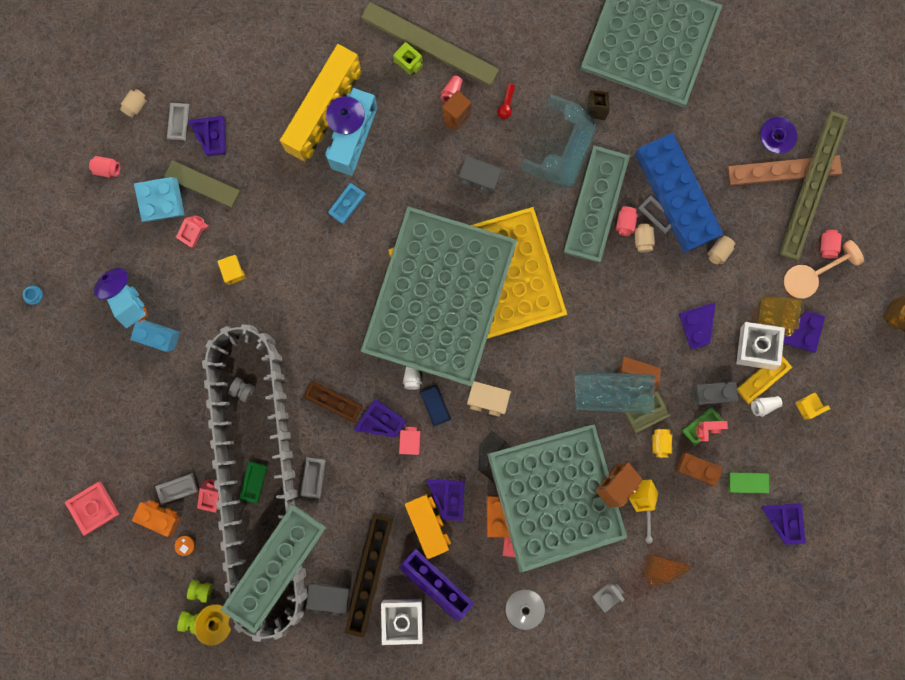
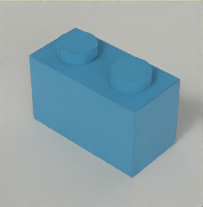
M141 320L135 322L130 340L169 352L175 349L180 332Z

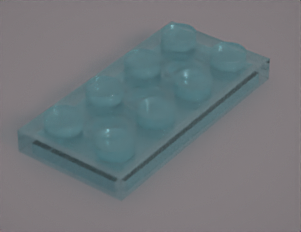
M576 372V410L654 413L655 375Z

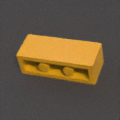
M426 494L405 503L427 560L449 551L448 545L451 542L448 534H443L441 527L444 525L440 515L436 516L433 509L436 508L433 498H428Z

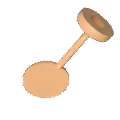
M848 240L843 245L845 255L817 271H814L813 268L807 265H797L789 269L784 277L786 291L795 298L804 299L810 297L819 286V274L847 259L854 265H860L864 262L863 254L852 240Z

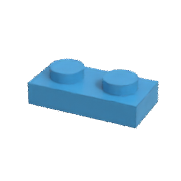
M350 183L328 214L344 225L365 198L366 193Z

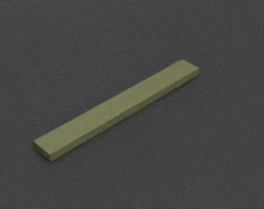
M372 2L368 4L361 16L363 21L491 87L499 73L498 68Z
M833 111L827 113L780 248L779 255L796 261L799 260L848 120L847 116Z

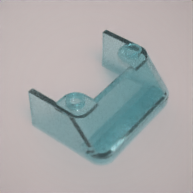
M550 94L546 107L563 113L564 118L568 122L575 124L562 157L549 155L544 159L542 166L523 159L521 171L561 187L570 188L577 181L597 131V123L580 105Z

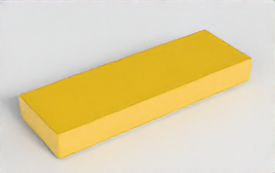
M782 356L779 368L776 370L760 368L737 388V392L747 404H750L787 373L792 366Z

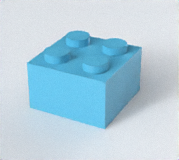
M169 177L134 183L142 222L185 216L178 178Z

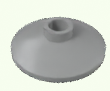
M519 590L513 593L506 603L507 618L516 628L523 630L532 629L544 617L545 606L543 600L534 591ZM528 607L529 613L523 614L522 609Z

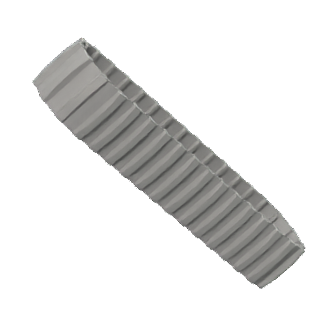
M242 324L241 327L231 328L226 326L220 329V334L213 340H208L206 344V357L202 361L203 369H206L207 375L204 386L208 389L209 395L206 405L210 409L211 415L208 425L212 429L213 435L210 445L214 449L215 460L212 461L213 469H216L217 480L214 481L215 489H218L219 501H216V505L221 514V521L218 524L219 530H222L223 542L220 544L221 550L225 553V562L222 564L223 571L227 573L225 592L229 593V597L241 580L239 565L245 564L246 560L238 559L237 545L244 543V540H236L235 524L242 523V520H234L233 504L240 503V500L232 501L231 484L238 483V480L230 481L229 465L236 464V461H228L227 445L234 444V441H226L225 426L232 425V422H224L223 407L230 405V402H222L221 388L228 386V383L220 382L219 369L226 367V364L219 363L221 352L228 355L229 352L224 347L230 341L233 345H238L239 336L246 335L245 343L251 344L252 339L258 336L260 339L257 340L259 344L256 348L260 351L264 347L268 349L269 355L262 357V361H270L271 374L264 377V380L272 381L273 394L266 396V400H274L275 414L268 416V419H276L278 433L270 436V439L278 438L280 452L279 455L272 456V459L280 458L282 475H275L274 479L282 478L284 494L277 495L276 498H285L287 513L291 505H295V498L298 497L297 490L293 488V479L296 477L295 471L291 469L293 451H289L288 441L291 440V432H287L286 421L289 420V413H285L284 402L287 401V395L283 393L282 383L285 382L284 374H281L280 364L283 363L282 355L278 354L275 348L276 342L270 335L266 333L259 334L257 328L247 324ZM285 514L279 515V519L283 518ZM301 565L291 580L294 581L295 594H290L287 600L296 601L295 610L288 607L284 611V613L289 615L287 618L290 620L289 623L277 617L274 620L276 627H268L269 623L265 619L254 634L234 620V628L238 632H244L251 636L252 641L257 642L272 637L277 640L286 636L291 628L290 625L298 624L305 615L303 606L305 599L308 597V588L304 587L306 568H302Z

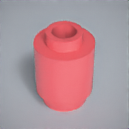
M95 156L90 160L89 169L93 175L113 178L119 175L120 163L114 159Z
M622 207L621 211H619L616 231L620 235L630 236L631 233L635 232L638 216L635 208Z
M826 230V233L821 235L820 252L823 258H838V254L841 252L842 234L838 233L837 230Z

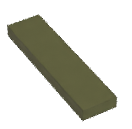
M173 160L164 178H178L179 185L232 209L241 193L238 189Z

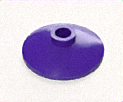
M339 97L330 103L326 111L328 125L339 134L346 135L356 132L360 129L365 119L362 105L352 97ZM344 110L348 111V114L345 116L341 115Z
M773 117L763 124L760 131V139L768 151L775 154H783L790 151L796 144L797 130L794 124L787 118ZM774 134L779 136L778 140L774 138Z
M115 268L104 273L94 286V295L100 300H107L116 296L127 284V272L122 268Z

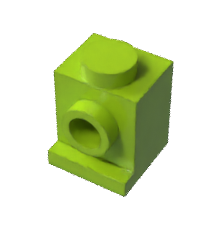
M406 42L393 55L394 62L409 75L413 72L418 73L423 66L422 55Z

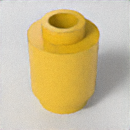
M654 430L652 435V453L656 454L657 458H668V454H672V435H670V430Z

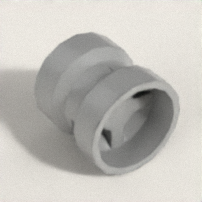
M237 377L231 384L228 394L233 397L237 396L241 401L247 403L255 390V386L250 383L246 384Z

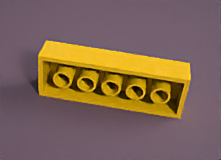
M339 44L336 45L280 139L287 153L306 162L307 158L310 159L313 156L316 143H320L324 137L323 131L326 126L330 127L326 120L328 106L335 99L347 96L348 93L350 94L352 90L351 84L354 79L358 80L361 75L358 54Z

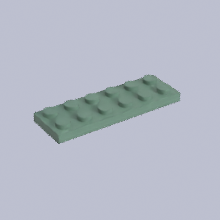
M593 146L564 248V254L600 264L630 155Z
M294 504L291 505L221 608V611L255 634L327 527Z

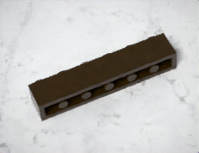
M377 512L373 514L344 632L346 634L362 638L366 634L394 520L393 516Z

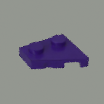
M223 116L188 120V124L194 130L195 136L201 143L202 149L207 156L226 154L225 118Z
M715 303L679 313L690 350L710 344Z
M805 311L784 335L783 344L816 353L825 316Z
M375 399L354 430L356 432H367L396 438L407 420Z
M427 479L442 519L462 521L465 481Z
M802 504L762 506L764 513L783 544H806Z

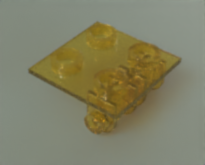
M762 296L758 324L785 328L784 335L791 336L795 329H799L802 299Z

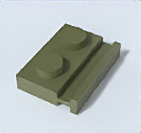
M658 391L654 392L653 397L647 395L622 408L634 433L670 416Z

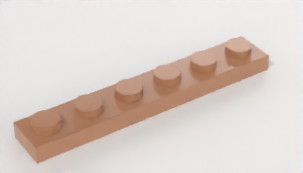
M840 155L834 157L828 176L842 174ZM812 158L728 166L729 186L805 179Z

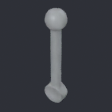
M647 511V537L645 538L647 544L653 542L651 537V511Z

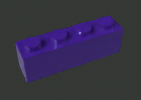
M416 549L399 566V569L456 622L461 620L474 605L464 593Z

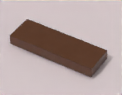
M313 380L303 398L353 423L356 422L363 408L362 405Z

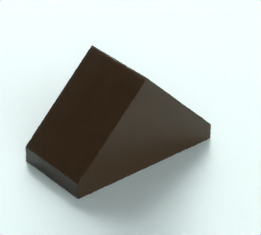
M590 90L587 118L606 120L610 110L609 93Z

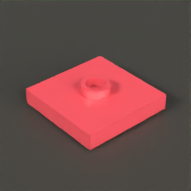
M101 481L65 502L83 536L88 535L120 515Z

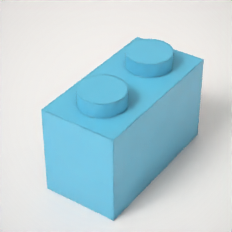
M127 284L120 293L107 299L114 317L126 328L146 315L143 310L144 304L137 297L139 293L133 286L129 287Z

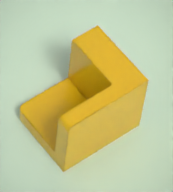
M236 255L218 261L226 284L231 285L247 279Z
M812 393L795 402L804 420L812 419L830 409L829 405H822L816 393Z
M643 480L638 485L639 489L629 497L636 512L655 510L658 498V490L653 481Z

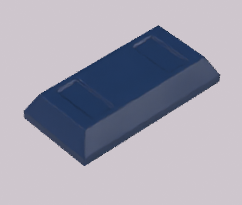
M437 384L419 391L433 427L451 420Z

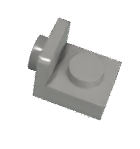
M611 582L592 595L604 613L619 601L623 602L625 600L622 596L624 592L617 583L613 585Z

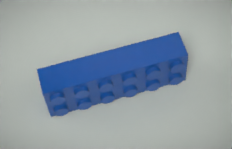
M671 133L640 147L635 156L658 202L661 204L669 224H671V228L683 253H688L722 236L723 232L674 134Z

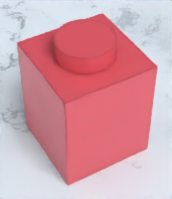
M405 427V430H401L399 454L419 455L421 431H417V427Z

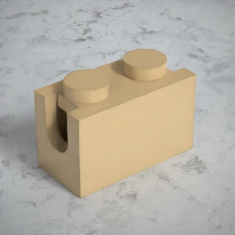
M474 381L467 405H471L470 409L481 412L482 409L489 410L490 415L500 417V414H505L511 391Z

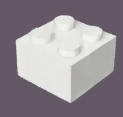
M745 322L740 328L736 364L771 370L779 368L782 360L785 328Z
M422 599L382 601V645L422 644Z

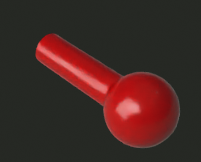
M508 83L503 105L497 110L498 116L502 119H508L512 115L510 104L515 89L514 84Z

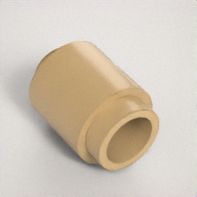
M137 89L135 91L130 90L122 101L120 110L131 118L135 115L137 116L147 102L144 99L146 95Z
M640 224L635 229V244L638 252H651L655 246L654 228L650 227L649 224Z
M727 236L718 238L708 252L709 260L716 265L719 263L724 264L734 250L735 242Z

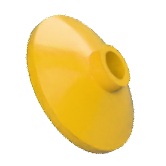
M213 604L205 607L195 620V635L205 645L214 646L220 644L231 631L228 623L230 616L221 611L222 605ZM212 621V626L208 627L209 622Z

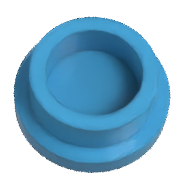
M29 286L23 291V299L28 304L36 305L43 298V292L37 286Z

